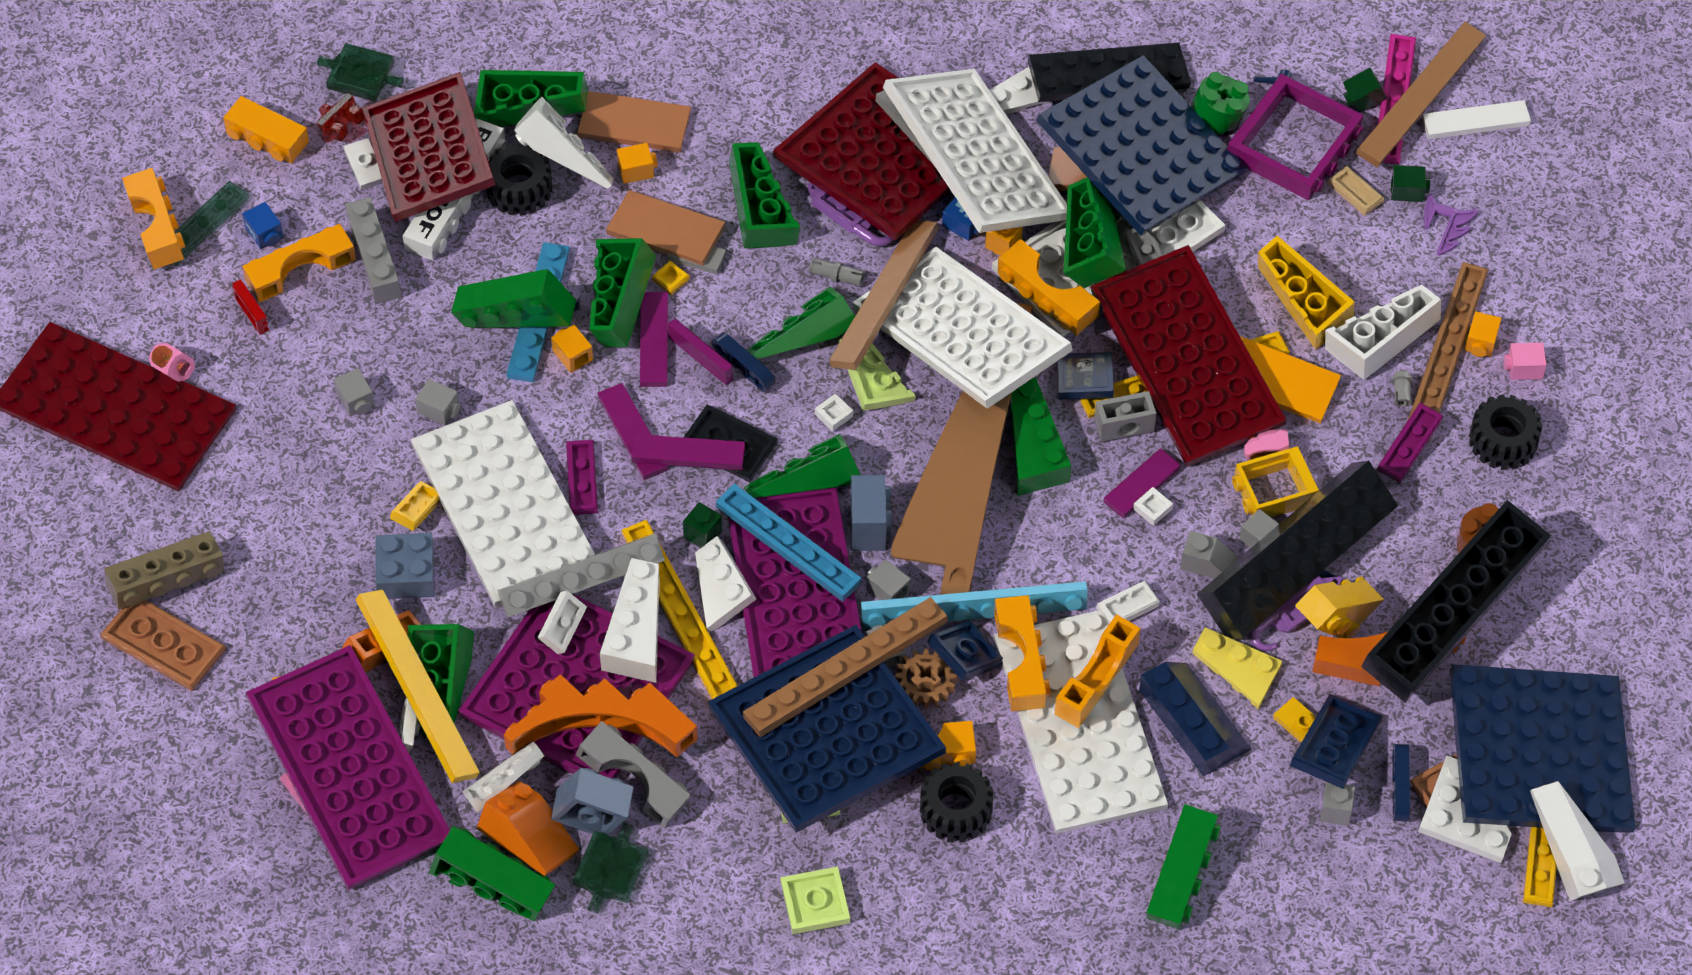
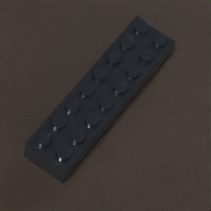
M1369 460L1351 463L1199 591L1197 596L1224 636L1231 639L1245 638L1397 508L1398 504Z
M1507 500L1367 654L1361 667L1406 703L1538 556L1552 535Z

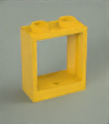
M1298 446L1236 464L1235 474L1232 476V484L1235 491L1241 492L1243 497L1242 505L1247 515L1251 514V516L1259 509L1271 518L1295 511L1319 491ZM1288 469L1299 493L1259 504L1248 480Z

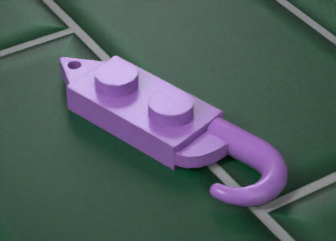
M808 183L812 206L851 234L854 232L867 243L874 246H885L892 242L893 239L888 235L878 237L870 232L869 229L872 224L814 184Z
M1318 576L1305 585L1249 633L1253 646L1262 651H1271L1277 648V643H1262L1259 639L1260 633L1270 625L1283 633L1296 630L1307 622L1308 619L1295 605L1314 585L1334 581L1337 582L1336 585H1340L1342 577L1320 578Z

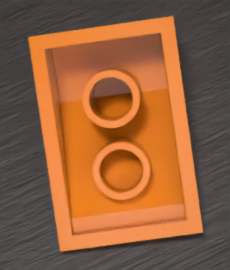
M520 780L485 802L476 829L542 875L546 876L574 857L579 851L578 846L564 826L559 822L551 820L553 811L542 795Z

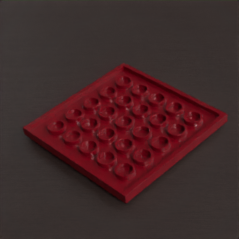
M874 62L773 150V157L890 238L896 240L951 190L936 167L875 101L876 94L884 90L885 80L897 79L898 77Z

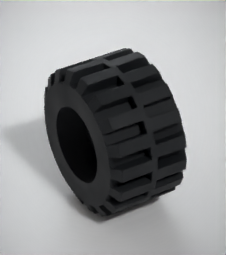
M517 143V146H512V144L506 145L505 149L500 147L496 150V155H490L489 164L496 185L486 188L488 199L491 200V204L494 207L498 205V210L501 212L507 209L508 215L513 216L515 211H519L520 216L526 215L525 211L530 210L532 214L536 212V206L540 208L545 206V200L549 201L551 197L550 192L553 190L551 165L549 164L548 157L534 151L529 145L525 147L521 143ZM515 175H525L530 177L528 180L523 182H511L507 180Z
M1504 394L1498 395L1497 399L1493 396L1488 398L1487 403L1482 402L1474 413L1469 433L1470 447L1473 446V454L1475 456L1480 454L1479 461L1483 464L1489 461V467L1494 469L1496 464L1501 465V470H1507L1508 465H1511L1512 470L1518 469L1519 463L1523 466L1526 465L1529 458L1532 460L1535 456L1542 431L1540 414L1535 413L1536 408L1533 405L1528 406L1525 399L1517 400L1514 395H1510V398H1505ZM1499 426L1509 427L1516 431L1518 435L1505 437L1496 433L1493 428Z
M953 762V766H948V763L941 765V770L933 769L931 777L926 776L924 779V786H921L920 793L921 820L923 824L927 823L926 829L930 833L936 830L935 837L942 839L943 835L947 836V842L952 843L954 838H959V843L966 842V836L968 835L973 840L977 837L978 831L983 833L986 830V823H990L993 809V788L990 786L988 777H982L980 769L977 768L974 771L972 770V765L967 763L965 767L960 766V762ZM950 794H961L968 797L972 804L965 809L954 810L946 807L941 800Z

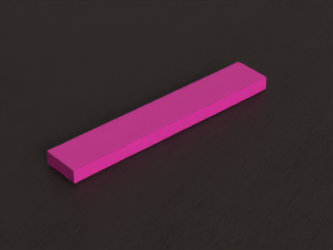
M1390 34L1383 90L1388 99L1381 102L1378 124L1410 87L1416 37ZM1403 138L1382 163L1400 164Z

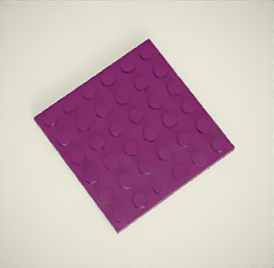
M572 594L587 608L565 653H555L538 639L556 600L529 609L459 709V716L504 739V734L511 724L518 723L527 716L528 711L533 706L540 705L539 691L547 681L554 680L560 674L583 696L590 686L599 684L602 680L606 679L628 700L635 690L644 688L648 683H651L669 699L693 664L695 654L658 636L656 683L601 671L600 651L613 613ZM596 727L564 730L541 738L534 743L543 753L544 757L542 759L574 774L580 768L592 769L577 757L576 753L579 745ZM617 729L621 737L629 744L633 743L638 746L643 738L641 735ZM608 769L598 774L608 778H616L622 769Z

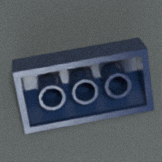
M1164 662L1141 675L1139 691L1203 776L1251 750L1250 746L1187 663Z

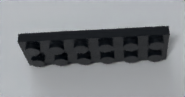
M1179 42L1031 54L1027 61L1038 102L1065 100L1143 55L1175 90L1186 89L1191 86V80Z

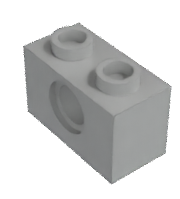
M1149 391L1096 401L1094 421L1101 442L1154 432L1156 411Z

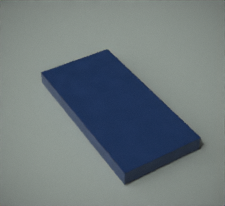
M1329 694L1294 754L1290 766L1344 789L1383 716Z

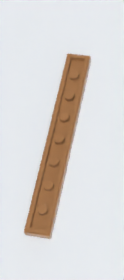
M1464 21L1360 145L1356 154L1378 168L1475 52L1486 35Z
M918 220L906 230L829 360L831 367L850 370L857 369L939 230L937 222Z
M1462 262L1409 418L1420 402L1440 413L1489 269Z

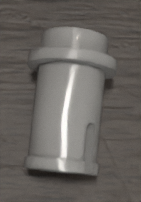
M1407 371L1395 372L1394 377L1391 379L1395 393L1394 404L1395 406L1409 407V405H1412L1411 384L1413 383V378Z

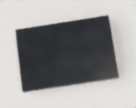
M708 404L684 436V438L745 442L743 470H723L749 483L778 443V438Z

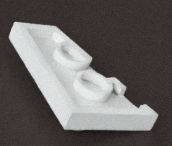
M1029 67L989 90L1005 114L1026 110L1027 107L1039 104L1052 103V101L1038 102Z
M718 536L695 552L706 627L710 632L718 629L756 600L723 540Z
M532 741L462 792L478 813L484 808L486 801L505 790L526 771H530L538 766L540 759L544 755L534 741Z

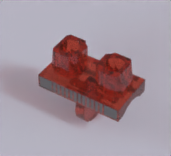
M347 93L332 107L328 104H323L319 108L322 116L316 124L322 132V140L327 143L332 139L342 142L349 132L347 125L350 122L359 125L365 117L362 108L356 105L353 95Z

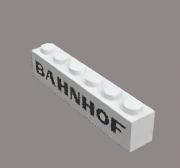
M476 118L489 161L490 155H496L497 149L500 147L502 149L506 148L507 141L505 140L504 128ZM474 193L416 214L403 234L404 249L432 261L438 253L442 254L446 248L449 234H454L458 228L460 216L462 213L466 214L469 211L471 198Z

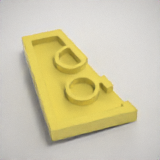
M1206 627L1193 648V654L1217 675L1222 676L1232 685V688L1249 699L1251 704L1258 710L1282 666L1281 660Z

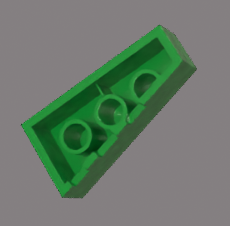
M480 70L474 110L475 118L498 127L515 125L541 97L560 116L586 111L588 85L584 72Z
M759 142L732 143L729 166L743 247L764 248L797 245L800 225L791 214L792 209L781 193L778 180L775 181L771 173L772 168Z
M1088 177L1068 186L1064 274L1081 287L1086 288L1126 271L1112 204Z
M643 238L596 239L598 257L595 258L594 267L597 271L596 280H593L592 288L595 291V298L591 303L590 331L603 347H628L656 255Z
M549 269L458 286L451 313L464 327L570 326L576 299Z
M1034 377L1012 392L1009 403L1017 496L1069 483L1071 477V463L1037 378Z
M1184 804L1146 912V919L1178 930L1181 929L1182 923H1189L1193 907L1189 906L1193 896L1197 897L1203 882V880L1199 879L1203 869L1207 870L1212 856V853L1209 852L1213 842H1217L1222 826L1218 825V815Z
M455 826L451 828L438 849L428 872L436 877L439 873L447 875L451 879L449 883L457 887H461V885L473 887L472 889L476 895L483 899L493 900V898L499 899V906L533 922L536 920L555 886L548 876L531 871L519 859L505 856L500 853V850L491 843L484 844L474 838V835L469 830L464 828L458 829Z

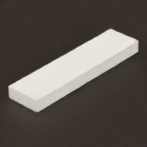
M1525 100L1425 113L1422 115L1428 139L1530 126L1531 123Z

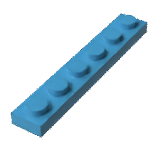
M543 242L535 271L549 269L561 282L570 246ZM519 327L507 370L508 379L534 383L549 327Z
M733 484L716 500V508L842 602L861 584L860 576L736 484Z

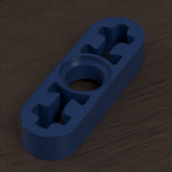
M721 332L711 341L714 350L732 364L734 368L738 367L744 372L743 375L762 392H766L776 383L770 370L727 333Z
M1393 744L1392 782H1395L1394 792H1392L1393 821L1408 822L1410 814L1409 744Z

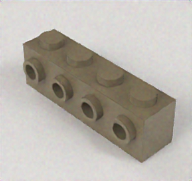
M208 531L105 567V582L119 610L127 606H134L141 601L153 597H160L172 590L188 587L192 583L217 576L224 572L223 554L212 533Z

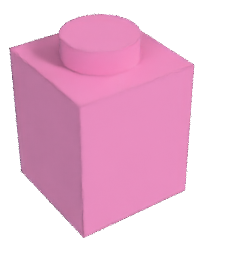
M1543 343L1510 344L1509 352L1504 354L1503 360L1504 370H1509L1510 380L1543 379L1546 369Z

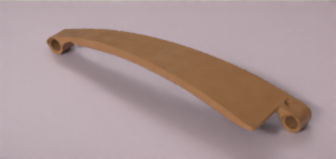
M1016 303L1032 315V305ZM964 391L962 392L928 461L894 538L891 549V556L893 558L945 567L940 595L971 592L976 557L1012 392L988 409Z

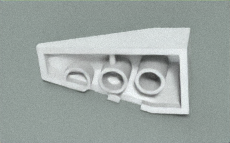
M541 97L516 125L514 131L517 133L516 138L524 146L529 145L534 151L607 189L612 186L614 178L591 152L585 153L583 151L582 140L577 134L573 135L566 131L564 126L566 121Z
M1558 781L1530 790L1570 901L1625 884L1615 855Z

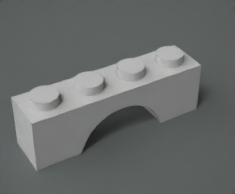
M371 197L346 203L348 224L354 242L357 243L375 305L401 298L399 280Z
M601 721L579 745L576 756L597 773L608 769H622L632 773L640 781L644 789L645 802L642 811L665 828L687 804L691 796L687 788L681 782L673 781L668 777L661 765L656 762H650L644 757L642 750L638 746L626 742L621 737L620 732L612 725L607 726Z

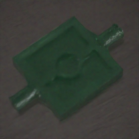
M345 43L341 53L334 59L320 55L317 60V66L331 69V73L326 81L327 89L376 102L382 88L386 84L401 88L404 82V77L390 74L395 63L394 56Z
M623 823L618 837H611L594 830L573 879V885L586 889L593 895L587 907L588 911L592 912L594 908L593 913L598 914L604 899H615L628 904L649 853V850L629 842L634 830L633 825L630 824L628 827V823Z

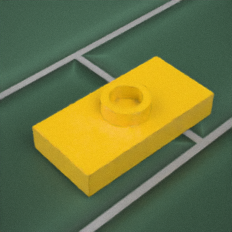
M420 481L392 510L390 519L414 531L440 502L435 488Z
M1294 697L1273 714V719L1299 742H1302L1316 718L1313 713Z

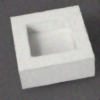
M834 394L815 408V415L833 432L853 417V410L840 397Z
M1154 487L1138 499L1133 506V510L1153 526L1173 509V503Z

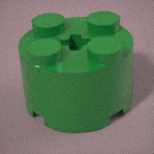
M1212 72L1201 82L1191 107L1216 135H1224L1226 131L1231 130L1234 132L1239 127L1250 102L1249 87L1242 81H1237L1219 72Z

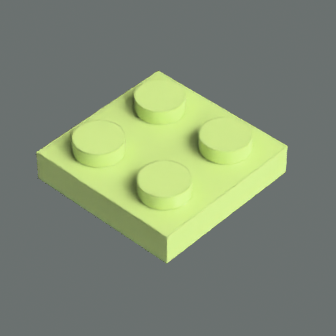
M838 866L780 877L792 935L850 924V915Z

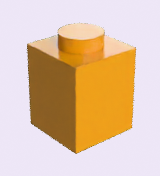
M648 143L616 149L617 164L623 184L654 178V168H658L655 152L650 153Z
M1023 227L986 232L985 248L1001 256L1018 240H1022Z
M1475 311L1465 351L1471 352L1476 357H1491L1501 317Z
M574 324L566 329L559 330L551 337L553 352L570 373L593 360L592 345Z

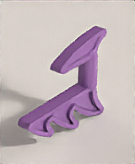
M1429 194L1424 211V228L1429 229L1435 213L1450 218L1437 250V255L1450 252L1458 246V241L1454 240L1469 232V226H1462L1471 222L1477 215L1478 210H1458L1437 203L1433 195Z

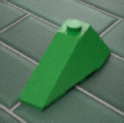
M829 286L801 306L804 309L801 315L788 316L784 319L781 331L775 329L768 332L748 348L747 351L756 359L836 338L839 335L842 337L855 318V315L844 297Z
M838 434L809 448L810 454L805 459L792 458L787 461L784 471L781 473L779 470L770 471L746 485L744 489L753 498L833 488L839 485L845 487L851 484V475L861 474L841 434Z
M460 624L408 625L407 636L455 724L472 661L474 631ZM421 726L423 737H427L424 729Z

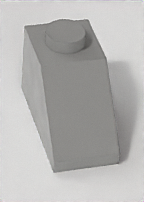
M1190 530L1182 553L1180 569L1215 579L1239 557L1218 538Z

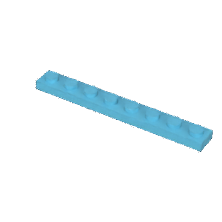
M1085 581L861 602L862 627L864 630L871 629L877 625H885L929 597L945 612L948 622L994 618L995 599L1029 595L1030 605L1036 606L1037 614L1087 609L1088 589Z

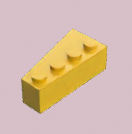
M1278 235L1258 251L1259 270L1315 350L1325 343L1326 329L1333 326L1338 328L1345 324V320L1354 317L1355 302Z

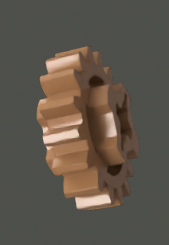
M924 649L923 654L919 655L914 650L913 658L905 655L903 657V664L897 665L895 678L916 706L919 703H923L924 709H927L928 704L933 703L937 708L939 707L940 699L948 702L949 694H954L957 675L954 674V671L943 659L939 658L936 651L933 655H929L928 649ZM908 674L911 675V683L907 681ZM942 674H943V676H944V678H945V681H944L943 684L941 683V675H942Z

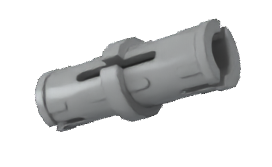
M813 257L809 266L810 274L830 278L831 282L837 283V281H841L857 287H861V280L863 281L865 276V270L844 266L839 261L833 263Z

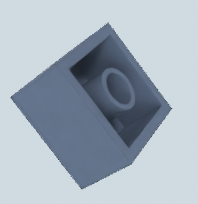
M851 475L852 551H886V541H891V486H885V475Z
M432 533L376 535L377 591L383 590L388 599L435 597L434 543Z
M580 768L557 788L551 820L599 837H606L628 818L633 786L625 784L618 778L602 776L593 769Z

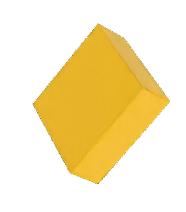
M671 260L652 276V281L670 295L690 280V275Z

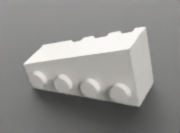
M1423 285L1415 287L1392 298L1391 303L1387 305H1377L1369 309L1368 314L1359 318L1354 316L1345 320V324L1338 328L1333 326L1326 329L1325 349L1338 361L1365 380L1441 320V299Z
M631 558L600 651L601 671L656 683L660 589L659 564Z

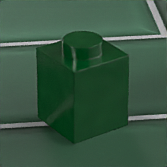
M1371 67L1343 82L1347 90L1343 95L1350 107L1355 105L1358 112L1366 111L1388 99Z
M1394 165L1391 176V200L1423 202L1424 194H1429L1430 178L1426 177V167Z
M700 502L696 504L683 520V538L700 548L722 533V515Z

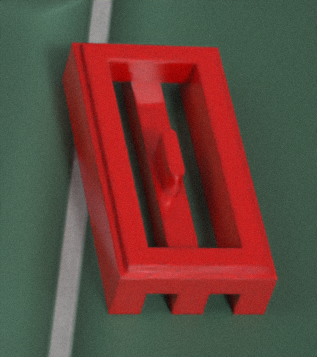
M241 279L232 283L235 300L257 332L261 335L268 332L267 316Z

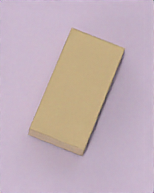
M1348 166L1328 179L1327 184L1364 216L1384 202V197Z

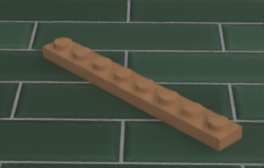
M929 597L743 711L744 719L757 735L762 737L948 622L947 615Z

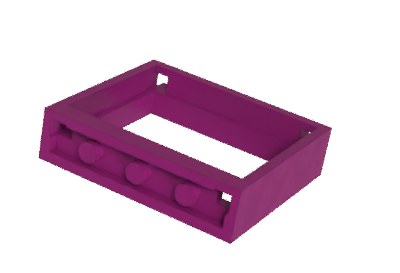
M1280 74L1228 143L1227 150L1238 157L1248 170L1309 201L1314 192H1321L1325 183V177L1327 175L1331 177L1334 174L1339 158H1346L1351 148L1350 143L1353 140H1359L1360 134L1364 130V127H1362L1363 115ZM1285 96L1345 126L1309 177L1248 147Z

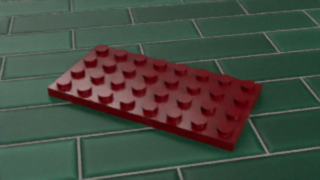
M1189 245L1091 286L1093 296L1100 301L1099 307L1145 391H1149L1154 408L1186 467L1247 442L1252 438H1256L1262 432L1275 430L1286 425V418Z
M52 322L47 324L0 388V411L178 492L237 409L236 404L185 381L178 382L158 369Z

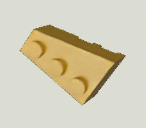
M1361 576L1357 577L1354 583L1345 579L1341 582L1342 585H1336L1335 582L1314 585L1295 605L1316 629L1339 638H1352L1361 629L1360 625L1384 599Z

